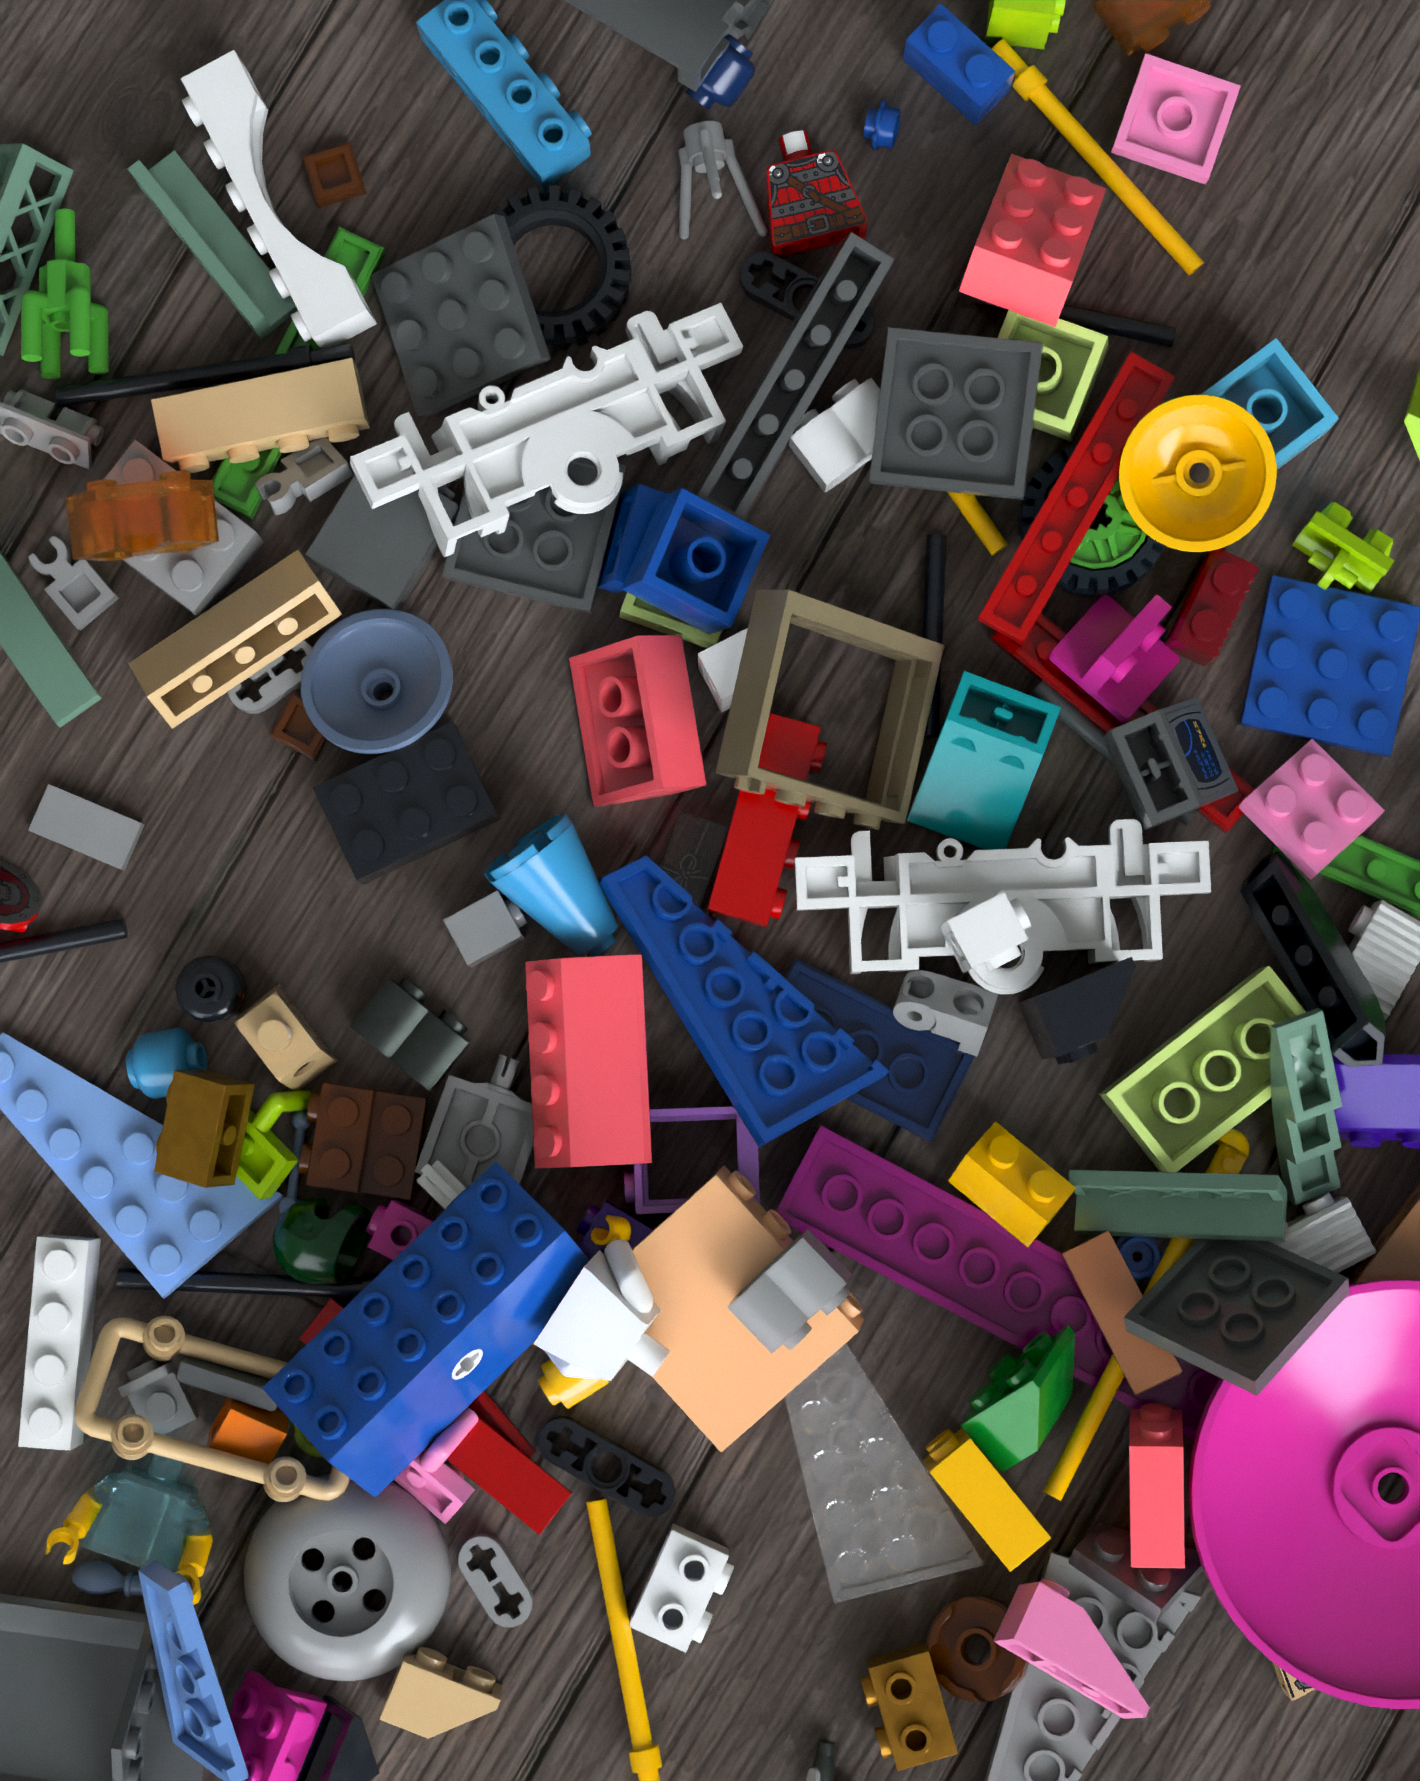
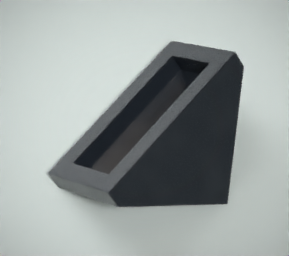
M324 1695L323 1700L327 1703V1707L296 1781H370L380 1773L362 1718L333 1697Z

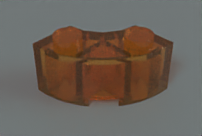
M188 471L165 472L159 475V481L118 485L115 480L91 481L86 483V492L66 498L72 557L74 560L120 561L149 554L189 553L219 542L212 480H191V475Z

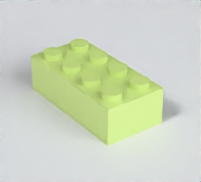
M1270 966L1258 968L1104 1089L1099 1095L1160 1172H1177L1271 1098V1025L1306 1013V1011Z

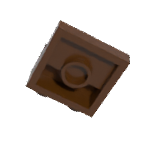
M322 1083L321 1093L312 1092L308 1105L307 1122L316 1123L313 1144L304 1142L299 1161V1173L308 1174L306 1185L412 1200L416 1179L415 1169L419 1160L428 1098Z

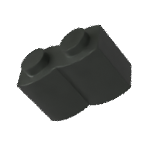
M406 977L399 984L389 978L352 1022L350 1027L423 1087L432 1091L471 1044L463 1037L468 1028L445 1009L439 1017L428 1009L423 1003L429 996Z

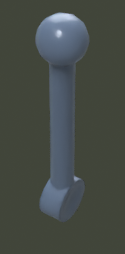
M304 1110L297 1111L292 1116V1125L295 1128L292 1153L299 1160L290 1171L287 1197L283 1198L279 1204L281 1214L291 1205L300 1201L297 1198L300 1176L299 1161L304 1144L305 1130L311 1125V1122H307V1112Z

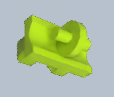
M1331 502L1321 513L1315 512L1298 534L1292 546L1310 557L1307 561L1308 563L1323 571L1316 584L1323 590H1326L1335 579L1349 589L1354 585L1369 594L1378 581L1386 575L1395 561L1389 557L1393 539L1380 530L1372 529L1360 539L1346 530L1353 519L1350 511L1336 502Z

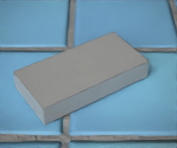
M48 784L28 831L125 871L145 824Z

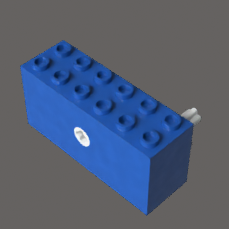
M437 1160L432 1166L426 1164L421 1169L423 1174L417 1179V1183L444 1209V1212L262 1387L266 1394L329 1463L375 1498L538 1338L583 1267L590 1261L568 1233L496 1161L468 1188L441 1161Z

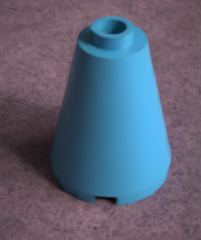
M566 812L561 816L557 814L528 832L516 841L517 846L508 853L510 859L502 853L483 872L494 887L575 955L581 956L588 953L590 957L598 956L616 941L612 933L618 928V924L599 885L597 876L574 824Z

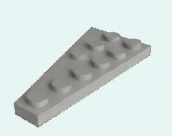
M1049 1550L1041 1579L1053 1581L1066 1588L1070 1592L1068 1599L1085 1609L1139 1691L1144 1684V1678L1160 1654L1166 1651L1175 1637L1174 1633L1188 1612H1192L1201 1596L1198 1593L1185 1590L1159 1620L1154 1623L1070 1565L1068 1562L1071 1556ZM1029 1663L1026 1675L1008 1695L984 1781H1078L1082 1776V1770L1097 1749H1100L1121 1717Z

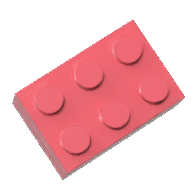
M1011 153L974 246L959 292L1055 327L1107 188L1091 183L1083 177L1072 176L1047 167L1039 161L1026 159Z

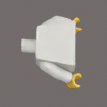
M606 1215L605 1220L609 1224L610 1231L605 1228L595 1227L590 1235L591 1240L595 1244L606 1246L604 1253L599 1250L583 1267L550 1320L532 1344L543 1349L565 1377L594 1380L601 1378L611 1381L627 1360L653 1377L670 1353L669 1349L646 1334L660 1309L653 1301L652 1292L628 1243L631 1236L629 1221L620 1216Z

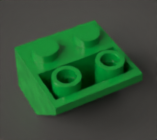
M1069 1325L1051 1336L1046 1331L1040 1333L1025 1346L1022 1351L1023 1354L1015 1359L1011 1354L1002 1357L987 1372L991 1380L978 1389L968 1401L972 1408L960 1426L1001 1473L1038 1451L1073 1395L1075 1332Z

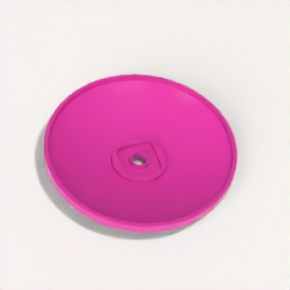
M1380 1279L1349 1284L1350 1293L1257 1396L1219 1378L1205 1405L1191 1452L1188 1479L1189 1514L1199 1559L1213 1592L1227 1615L1243 1635L1270 1661L1292 1677L1312 1688L1345 1701L1370 1707L1420 1709V1280ZM1391 1472L1400 1474L1404 1483L1402 1494L1392 1501L1383 1500L1378 1493L1380 1479Z

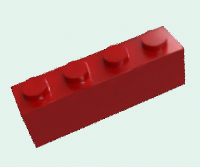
M770 713L758 766L807 781L809 770L820 772L828 743L818 740L821 727ZM766 789L765 794L761 795L740 790L708 905L709 913L767 928L769 917L780 919L787 890L778 887L783 868L790 870L794 868L801 840L793 839L791 836L796 818L804 821L807 820L811 802L806 801L805 807L794 806L775 801L776 791Z

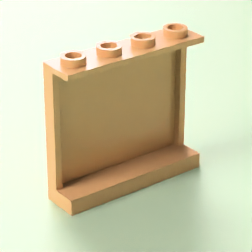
M725 1165L632 1249L652 1292L653 1301L660 1309L646 1334L670 1350V1353L653 1378L721 1453L856 1335L864 1322V1318L859 1314L862 1312V1307L858 1300L850 1293L829 1315H826L821 1309L807 1321L812 1327L811 1331L794 1348L788 1350L783 1344L771 1354L727 1308L733 1298L784 1251L793 1240L788 1236L792 1232L787 1222L772 1209L766 1212L753 1197L756 1191L749 1180L739 1171L735 1170L731 1173Z

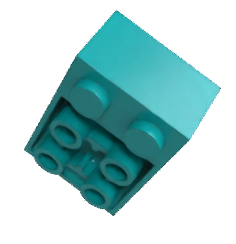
M964 671L959 679L907 821L982 850L1006 849L1061 707Z

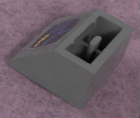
M1198 697L1154 711L1110 730L1103 737L1143 831L1239 791Z

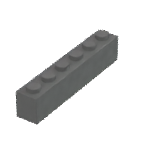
M852 232L840 240L693 494L740 519L744 518L895 260L894 258Z

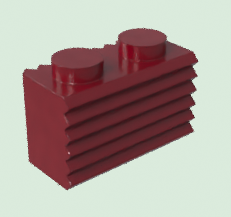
M1222 549L1210 551L1201 564L1165 642V646L1169 647L1176 654L1202 666H1207L1214 662L1220 656L1219 651L1225 646L1223 642L1229 637L1228 632L1233 628L1232 623L1237 619L1236 614L1242 609L1240 605L1246 600L1245 595L1250 591L1249 586L1254 582L1253 577L1259 573L1257 566Z

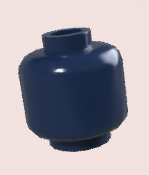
M729 35L724 37L730 41L727 50L714 64L698 90L695 92L688 88L685 92L709 110L715 102L723 107L734 105L755 73V67L749 60L753 52Z

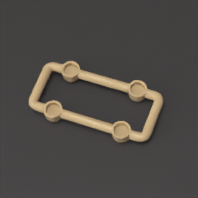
M159 1316L152 1319L149 1323L127 1317H118L110 1320L103 1326L75 1407V1421L83 1433L110 1441L115 1453L127 1460L140 1459L149 1452L263 1484L267 1495L278 1502H290L299 1495L329 1501L345 1492L350 1478L333 1465L329 1479L325 1480L307 1475L304 1466L292 1457L283 1456L267 1464L156 1433L148 1419L139 1414H129L121 1417L118 1421L96 1416L98 1404L120 1338L143 1343L145 1352L151 1358L158 1361H169L179 1354H183L268 1379H272L288 1363L185 1334L182 1324L171 1316Z

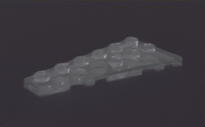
M845 1343L784 1397L833 1602L838 1603L985 1565L847 1343Z

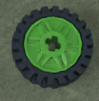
M1075 445L1065 448L1057 455L1054 454L1037 470L1029 481L1018 513V535L1021 537V541L1024 539L1074 452ZM1119 477L1099 510L1102 514L1100 522L1104 526L1099 524L1096 530L1088 529L1057 583L1063 592L1069 594L1079 593L1082 594V597H1094L1095 595H1112L1117 591L1125 590L1143 578L1153 568L1165 548V545L1148 536L1130 516L1122 498Z

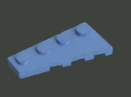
M154 1561L139 1569L138 1573L172 1741L221 1780L244 1781L249 1778V1774L192 1602V1589L183 1575L175 1574L159 1562Z

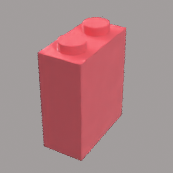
M1148 1403L1142 1405L1140 1409H1130L1131 1567L1185 1568L1182 1410L1172 1409L1171 1406L1163 1403Z

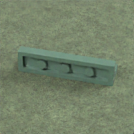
M23 143L0 144V262L11 259L17 276L13 287L0 293V356H4L21 311L22 295L29 290L55 221V211L61 206L74 171ZM35 165L55 175L48 195L36 200L29 183ZM23 198L25 204L20 206ZM43 206L42 211L40 213L38 207ZM28 212L34 232L29 242L17 246L11 227L16 216ZM4 245H5L7 251H5V252L2 253L3 248H4ZM26 252L24 258L22 259L21 254ZM8 299L5 306L3 300Z
M175 150L149 170L140 160L127 168L138 187L260 340L291 318V314L298 310L291 295L284 299L282 298L269 274L270 269Z
M1069 1170L1068 1181L1076 1187L1074 1191L1077 1195L1074 1231L1078 1235L1098 1236L1109 1230L1111 1236L1285 1242L1287 1189L1278 1175Z

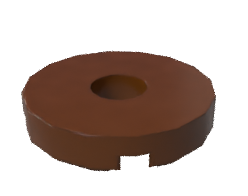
M987 1595L966 1596L946 1605L932 1621L926 1645L937 1682L951 1695L969 1702L993 1701L1013 1691L1026 1675L1029 1662L993 1641L1009 1608L1007 1603ZM974 1633L986 1637L991 1646L990 1657L983 1664L973 1662L966 1652L967 1640Z

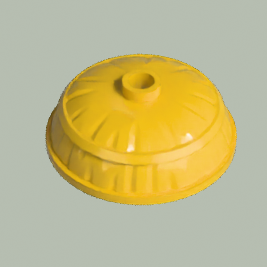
M1189 395L1175 398L1149 412L1136 425L1128 437L1119 467V483L1122 498L1135 523L1157 542L1167 547L1187 552H1205L1220 549L1248 534L1267 511L1273 498L1277 480L1274 449L1261 424L1252 414L1236 403L1209 395ZM1195 463H1204L1209 468V478L1203 483H1197L1190 477V469Z

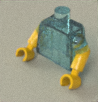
M153 1454L148 1471L139 1467L129 1466L122 1470L121 1473L107 1474L79 1498L63 1522V1527H59L49 1534L45 1553L46 1555L49 1554L51 1547L55 1543L65 1542L71 1549L65 1555L63 1564H70L75 1560L79 1539L84 1538L81 1547L141 1568L157 1561L173 1573H179L185 1577L193 1588L192 1602L193 1605H196L201 1599L199 1577L204 1573L213 1537L206 1507L197 1500L198 1489L177 1481L183 1462Z

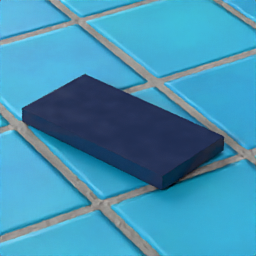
M794 958L785 979L815 1004L814 1010L837 1031L842 1028L855 1040L852 1044L872 1062L878 1060L890 1071L884 1078L846 1099L932 1142L975 1056L958 1051L960 1045L958 1041L931 1033L930 1030L918 1031L903 1026L896 1020L893 1015V1008Z

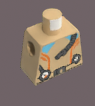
M279 984L240 1013L235 1020V1025L275 1078L294 1091L304 1088L338 1061ZM306 1063H308V1064H307L305 1067H303L301 1070L297 1071V1070L300 1069L303 1065H305Z

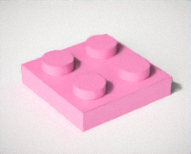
M1145 53L1111 153L1206 185L1241 85Z
M1313 739L1247 796L1238 807L1310 880L1358 838L1385 811Z

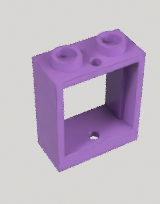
M734 1106L649 1109L650 1122L736 1119L738 1171L753 1185L756 1191L753 1197L760 1204L758 1146ZM648 1163L634 1164V1172L624 1173L625 1203H635L636 1214L673 1213L689 1199H649Z

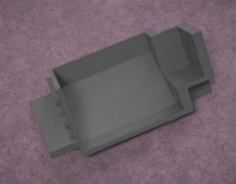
M0 1594V1781H203L205 1767L172 1741L147 1614ZM209 1653L218 1679L221 1655Z

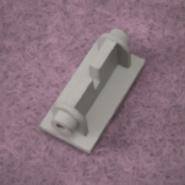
M20 389L18 392L12 390L7 392L3 403L0 402V434L14 444L21 446L29 445L49 453L61 463H74L86 469H91V444L98 446L104 435V427L97 425V419L64 407L57 420L54 421L49 418L55 410V403L28 393L23 389Z

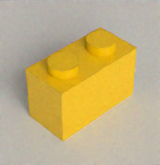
M996 1121L969 1150L948 1180L949 1183L1027 1248L1076 1189L1075 1186Z

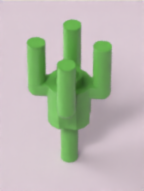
M58 209L55 211V260L47 261L44 267L39 268V291L28 290L21 298V359L28 362L40 361V376L44 379H58L61 377V332H70L71 355L79 357L88 356V371L90 373L100 375L109 372L108 310L102 304L91 302V270L86 264L75 262V212L71 209Z

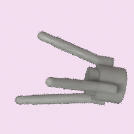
M703 121L685 128L683 135L686 147L678 150L681 164L679 237L684 240L689 237L692 167L694 166L695 171L698 173H707L712 196L715 199H719L722 196L718 170L724 167V160L759 236L765 237L768 233L735 156L733 141L731 139H724L722 124L717 121Z

